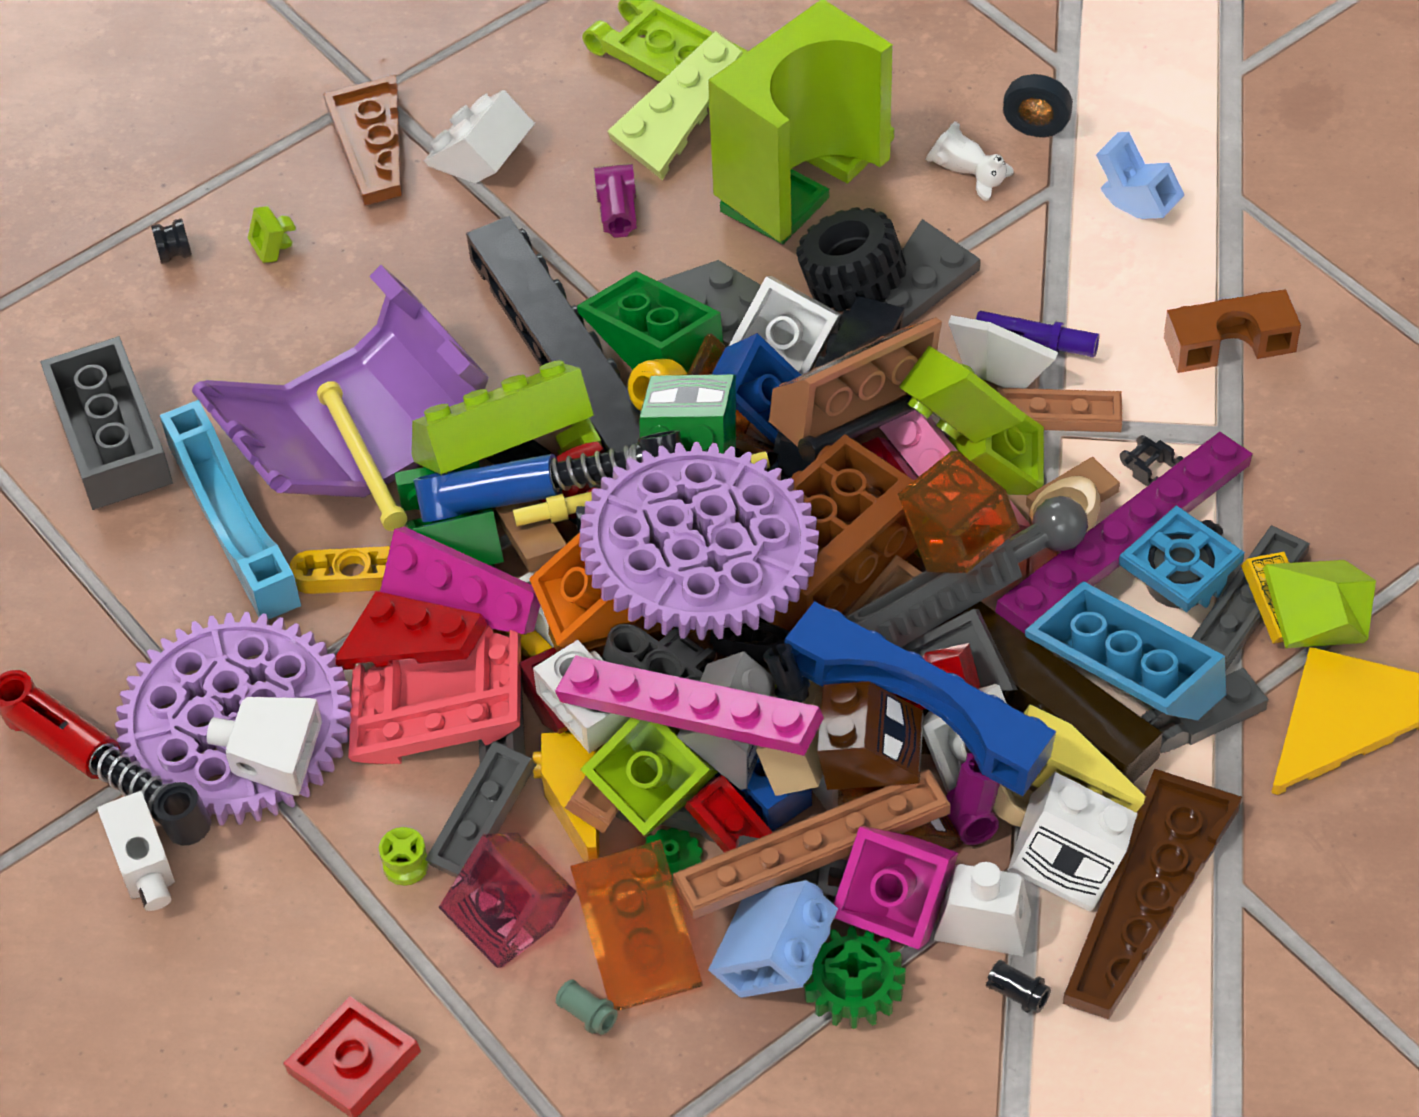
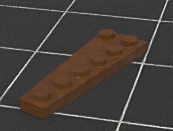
M1154 768L1144 793L1146 796L1144 804L1137 811L1127 851L1107 885L1065 990L1063 1004L1108 1020L1110 1019L1237 815L1242 796Z

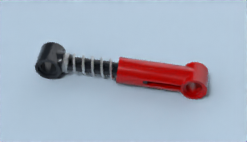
M10 670L0 675V715L10 729L25 732L89 778L109 782V785L113 789L119 790L123 796L142 791L152 818L162 825L173 843L180 846H189L198 843L207 835L212 823L211 818L198 792L192 785L185 782L163 784L160 776L152 777L151 770L147 768L142 770L139 761L131 762L128 754L120 755V746L115 739L38 688L26 672Z

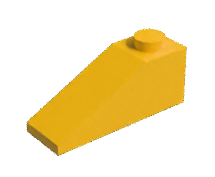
M563 732L561 734L541 733V751L533 752V761L536 763L533 770L534 779H542L545 798L589 871L599 872V830L565 809V806L586 776L580 769L598 752V748L589 754L571 732Z

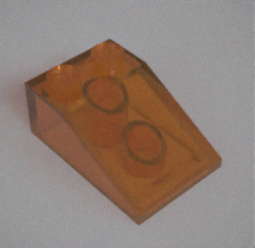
M661 840L570 866L607 999L613 1002L615 1010H624L703 986Z

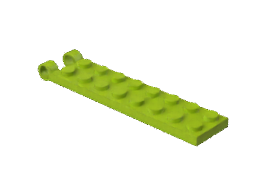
M620 0L618 2L619 12L630 24L618 32L612 29L606 22L598 20L583 32L582 39L585 46L593 54L603 56L605 53H608L661 82L714 32L653 0ZM732 43L742 51L743 55L748 52L746 49ZM891 127V142H892V141L894 140V128H893V127ZM839 155L817 157L806 161L847 184L870 163L859 158Z

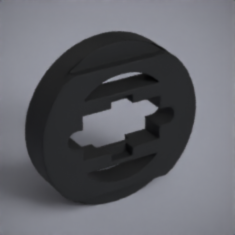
M759 622L758 629L753 630L746 623H743L741 635L739 636L727 627L724 629L723 639H718L712 629L710 642L713 645V650L724 656L729 657L744 651L754 661H765L763 654L769 648L773 649L775 656L779 655L775 645L785 643V638L790 632L782 627L764 622ZM752 641H759L758 643H747Z

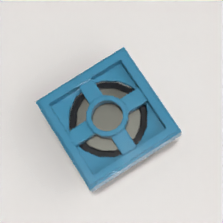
M1176 505L1120 554L1119 565L1143 581L1147 586L1149 594L1157 602L1167 607L1180 608L1187 613L1198 604L1207 608L1212 595L1216 598L1221 595L1227 583L1228 575L1243 562L1245 552Z

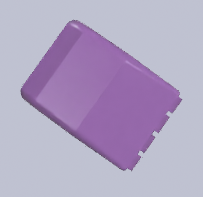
M382 265L369 276L386 294L377 324L352 349L285 385L205 380L196 383L192 389L197 399L211 413V416L229 438L232 439L270 488L277 493L363 498L371 494L328 407L321 404L317 397V390L323 383L334 381L340 385L343 391L342 400L386 485L396 480L395 472L412 470L421 466L413 461L411 455L413 420L424 417V411L432 406L439 404H448L449 407L463 402L465 394L485 389L489 378L486 373L417 297Z

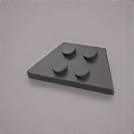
M720 260L658 280V282L721 313L724 349L729 346L761 287V284Z

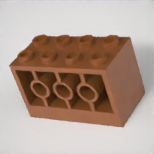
M846 434L832 446H825L815 461L806 469L797 471L791 477L794 480L793 491L803 490V503H811L812 505L811 516L817 519L816 531H819L817 561L814 566V574L812 577H809L807 589H800L797 602H788V611L786 613L775 610L774 621L771 622L773 625L782 627L789 632L814 601L828 609H834L846 615L896 555L905 560L924 543L925 488Z

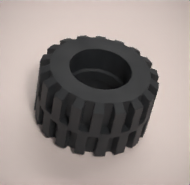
M860 207L851 208L848 211H837L829 217L825 216L820 219L818 224L812 225L807 230L808 234L801 237L799 241L800 246L797 247V259L813 299L829 308L834 307L835 311L851 309L857 296L876 301L881 298L885 299L891 294L890 291L892 289L898 288L901 284L900 279L905 277L906 260L891 219H888L883 212H876L872 208L861 210Z

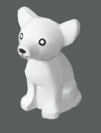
M956 121L938 138L926 157L928 162L933 161L953 172L974 174L977 179V194L984 201L989 200L993 187L999 186L1006 177L1011 176L1014 172L1013 168L1005 163L1002 156L998 154L986 156L977 143L961 133L960 124Z

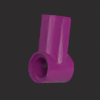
M633 164L594 167L597 203L600 202L601 204L600 212L603 231L610 233L614 238L627 237L632 230L637 229L634 206L636 190Z
M972 753L967 754L965 762L961 765L956 787L946 795L951 805L950 814L947 817L964 844L969 846L986 842L999 828V821L993 813V808L1000 784L982 775Z

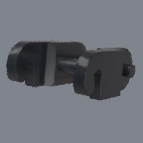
M1140 435L1136 439L1138 446L1131 452L1124 450L1119 455L1122 464L1133 471L1132 477L1145 486L1150 485L1159 478L1156 476L1152 480V471L1148 468L1155 460L1173 467L1184 459L1182 456H1178L1175 459V451L1172 447L1161 440L1155 443L1144 435ZM1143 452L1150 456L1145 462L1138 458Z

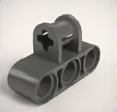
M619 624L610 630L602 654V659L605 662L695 681L701 680L706 665L714 662L716 652L710 647L704 649L687 636L685 639L680 638L677 627L660 641H657L642 629L631 624Z

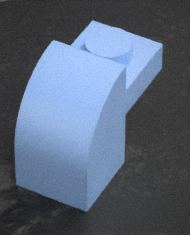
M1129 131L1117 132L1096 154L1108 179L1100 188L1103 194L1116 208L1136 218H1164L1185 195L1170 163L1145 164Z

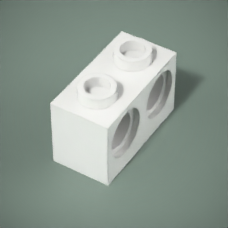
M576 640L535 666L533 670L537 694L590 754L605 744L630 717L560 702L555 689L575 655L603 661L596 651L589 653L581 642Z

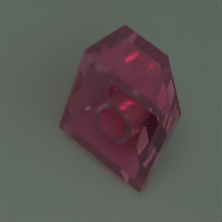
M519 833L483 834L438 908L496 968H500L552 930L577 891Z

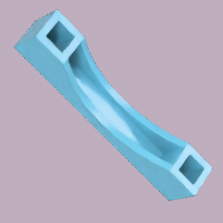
M196 400L161 414L160 418L169 449L258 617L264 613L267 614L269 620L300 607L301 602L294 574L280 548L266 533L252 510L230 466L216 431L200 401Z

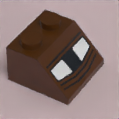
M870 681L823 685L821 713L824 719L819 726L817 753L827 790L920 784L923 711Z

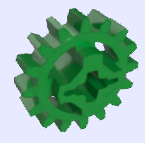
M849 926L847 936L841 937L835 929L831 930L830 942H824L821 945L812 965V974L803 985L805 986L806 1003L815 1002V1014L818 1017L825 1015L828 1011L832 1013V1025L837 1026L842 1018L849 1019L852 1029H857L859 1018L865 1017L872 1026L877 1024V1012L880 1011L890 1016L893 1013V1001H901L903 998L902 985L905 984V968L901 967L902 955L900 951L890 953L891 940L884 938L877 943L874 941L873 932L867 931L863 937L857 936L854 926Z

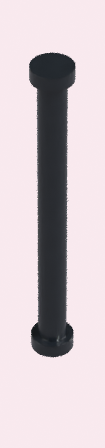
M906 395L815 438L807 436L800 439L798 450L801 457L807 463H812L825 446H832L844 434L854 439L914 411L908 405L912 397Z

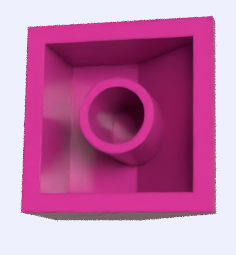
M860 826L834 901V905L838 908L834 918L915 949H921L930 940L959 853L914 836Z

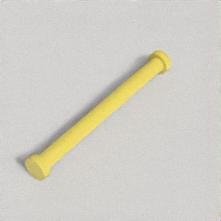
M334 381L325 382L318 388L317 397L321 404L328 407L382 513L380 520L383 527L388 531H394L396 528L403 527L407 522V515L402 507L396 505L342 400L343 391L340 385Z

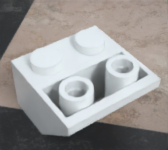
M505 90L492 97L485 94L470 109L465 105L451 117L452 127L448 131H442L430 143L433 150L424 162L431 168L472 183H477L499 170L535 123Z

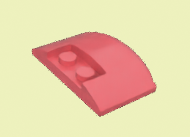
M487 625L467 660L418 664L415 659L393 660L391 666L376 667L373 665L367 671H365L362 663L358 664L352 673L349 759L352 762L402 764V756L476 740H482L486 746L513 732L520 726L521 667L519 662H521V636L519 633L510 630L509 637L499 633H493L491 627Z

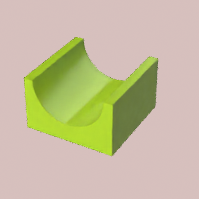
M820 0L708 80L713 195L781 242L791 235L790 170L810 159L833 155L859 158L879 168L890 160L893 44L828 1Z

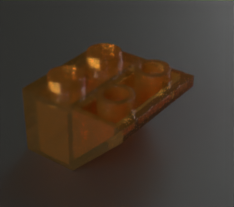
M959 451L949 452L898 493L927 572L968 573L1020 529L1006 490Z

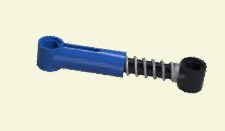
M680 430L660 432L638 438L636 445L632 444L631 447L625 445L624 450L615 451L611 448L609 453L601 454L599 451H596L595 455L587 457L582 453L580 458L572 459L570 456H567L565 461L558 462L554 454L458 472L452 470L442 475L433 473L415 478L413 481L422 522L447 519L467 512L543 500L546 497L562 494L563 489L569 490L573 485L579 488H583L589 482L593 485H598L603 476L613 479V468L615 466L626 470V460L629 457L641 463L642 452L645 450L652 454L653 457H658L659 446L665 447L669 453H675L676 443L682 444Z

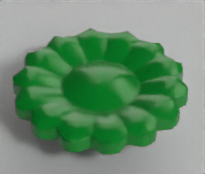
M669 828L667 831L659 829L655 835H649L646 838V844L641 845L639 864L643 867L644 875L651 877L654 883L662 882L666 886H671L674 884V873L702 862L700 858L703 855V851L698 846V839L690 837L688 831H678L676 828Z

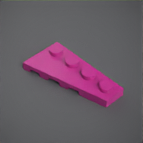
M405 526L394 529L380 592L480 613L491 629L508 632L512 630L519 634H527L534 631L540 603L531 584Z

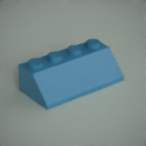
M1084 581L1025 630V637L1167 715L1198 721L1226 696L1224 655Z

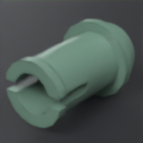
M574 979L565 982L556 995L555 1003L557 1006L564 1008L585 1023V1030L591 1034H606L617 1020L618 1012L614 1009L612 1001L607 998L599 999L580 986Z

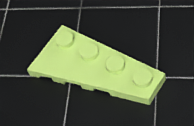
M715 31L608 130L610 139L663 180L670 170L668 165L676 154L680 155L688 144L687 137L695 125H700L708 114V80L743 55L742 51Z

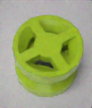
M399 827L392 829L382 837L379 844V853L384 874L388 880L402 886L412 885L422 880L427 874L429 863L425 860L427 853L424 838L413 828ZM397 858H407L408 861L398 862Z

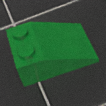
M634 271L577 305L578 313L632 370L639 363L647 360L670 359L682 365L687 374L690 375L721 356L724 351L721 313L638 271Z

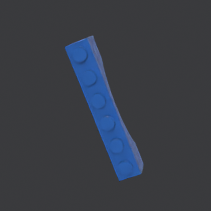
M814 601L785 638V643L790 644L792 647L793 655L803 677L808 678L821 687L826 684L870 681L890 693L920 704L940 717L961 737L973 754L982 775L1021 796H1024L1051 757L1056 731L1048 727L1042 720L1023 714L1007 705L1001 698L995 695H988L966 683L960 676L954 673H947L928 663L919 654L906 651L887 641L880 633L867 630L848 620L837 610L828 609Z

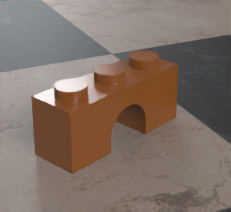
M1286 289L1169 309L1166 312L1163 338L1177 373L1216 367L1221 341L1229 338L1240 339L1248 343L1253 349L1256 359L1295 353L1297 351L1301 323Z

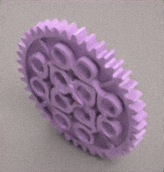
M694 442L691 451H686L681 443H676L675 453H669L665 447L659 446L658 457H653L646 450L642 452L641 463L629 457L626 460V470L615 466L613 468V479L603 476L601 478V489L593 488L592 501H586L585 515H581L579 542L581 561H585V574L592 575V587L602 588L601 599L603 601L614 599L615 612L628 608V620L630 622L643 616L645 617L644 628L648 630L657 622L661 623L662 635H667L673 627H677L682 639H685L690 629L696 630L699 640H704L707 630L713 629L717 638L723 639L725 628L729 627L737 636L741 635L743 623H746L753 630H757L759 617L771 623L774 621L775 610L786 613L788 611V602H797L799 600L800 589H807L809 577L813 576L814 566L817 561L819 531H816L817 519L811 516V503H803V490L793 491L794 480L792 478L781 480L782 470L780 468L767 472L766 459L752 464L751 452H746L740 458L735 457V447L730 446L724 454L719 453L717 443H712L708 452L702 451L699 442Z
M249 612L243 614L240 622H235L232 614L227 613L224 624H218L214 616H209L208 627L204 629L194 621L191 627L192 633L189 635L179 628L175 630L177 641L174 643L162 638L160 641L164 651L160 653L149 649L147 654L150 664L137 662L136 668L139 676H128L126 680L130 690L121 691L120 693L123 705L116 708L120 721L115 723V727L119 735L117 742L120 746L121 755L128 754L131 762L139 761L142 770L145 768L150 769L152 777L160 776L163 784L185 782L192 785L198 792L210 817L212 814H216L219 825L225 824L229 814H234L236 822L240 825L243 823L245 813L251 812L256 821H261L262 809L268 808L276 816L279 814V802L283 801L291 808L295 806L294 796L232 773L226 757V747L207 743L209 724L204 727L196 726L203 722H210L213 717L235 721L241 702L247 697L317 699L322 724L299 794L307 798L311 796L308 787L309 782L320 786L324 784L320 770L333 772L335 767L332 758H342L343 750L341 743L349 742L347 728L350 727L351 723L350 712L352 703L343 668L336 665L334 653H327L326 644L323 641L315 643L314 635L311 631L301 635L300 626L297 623L286 630L284 619L281 617L271 626L269 625L267 614L263 613L256 623H252ZM253 655H260L255 659H247L248 657ZM198 670L194 674L185 675L189 671ZM289 673H297L295 676L284 678ZM228 688H235V690L229 693H222ZM173 703V705L168 708L160 709V707L165 704ZM177 756H185L178 762H170ZM214 775H223L218 780L208 781Z

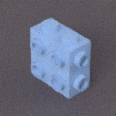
M807 880L772 887L741 900L708 970L740 998L801 988L812 974V965L821 945L830 934V925L838 908L824 896L823 891L818 886Z

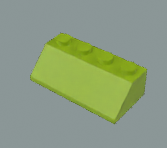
M562 360L549 362L539 367L540 373L527 378L525 375L512 376L501 382V388L490 392L487 389L475 390L465 394L461 403L450 407L448 404H439L426 409L424 417L412 421L411 455L413 461L442 475L594 416L581 369L565 364Z

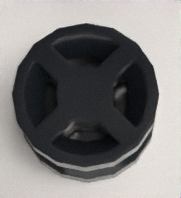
M182 218L174 220L168 226L163 227L160 224L151 226L161 264L169 262L175 256L180 255L183 258L192 256Z

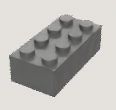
M120 336L40 361L92 510L173 484L164 450Z

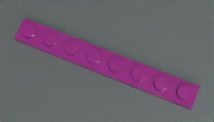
M1219 431L1086 532L1084 540L1074 549L1061 551L999 598L995 612L1025 634V630L1082 581L1095 586L1120 566V554L1176 505L1189 513L1250 466L1253 453Z

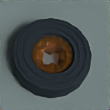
M1039 74L1023 75L1012 81L1003 98L1004 116L1012 127L1026 135L1035 137L1053 136L1063 131L1071 118L1073 99L1069 90L1061 82L1049 76Z

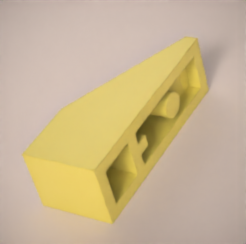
M1028 706L1024 712L1025 715L1042 720L1048 727L1056 731L1051 757L1031 785L1039 788L1056 772L1137 813L1144 804L1146 796L1072 724L1035 706Z

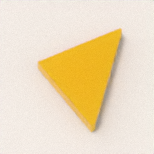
M1309 647L1271 793L1276 795L1284 793L1286 788L1306 778L1312 780L1340 767L1341 762L1361 753L1366 755L1394 742L1395 737L1415 728L1419 730V673Z

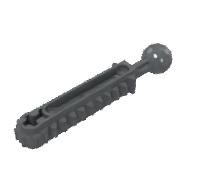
M1058 496L1046 499L1036 509L1032 520L1033 525L1010 538L992 532L849 614L846 618L867 630L880 633L887 641L903 647L1023 577L1018 563L1045 547L1052 551L1074 549L1084 540L1088 529L1087 513L1078 502L1070 497Z

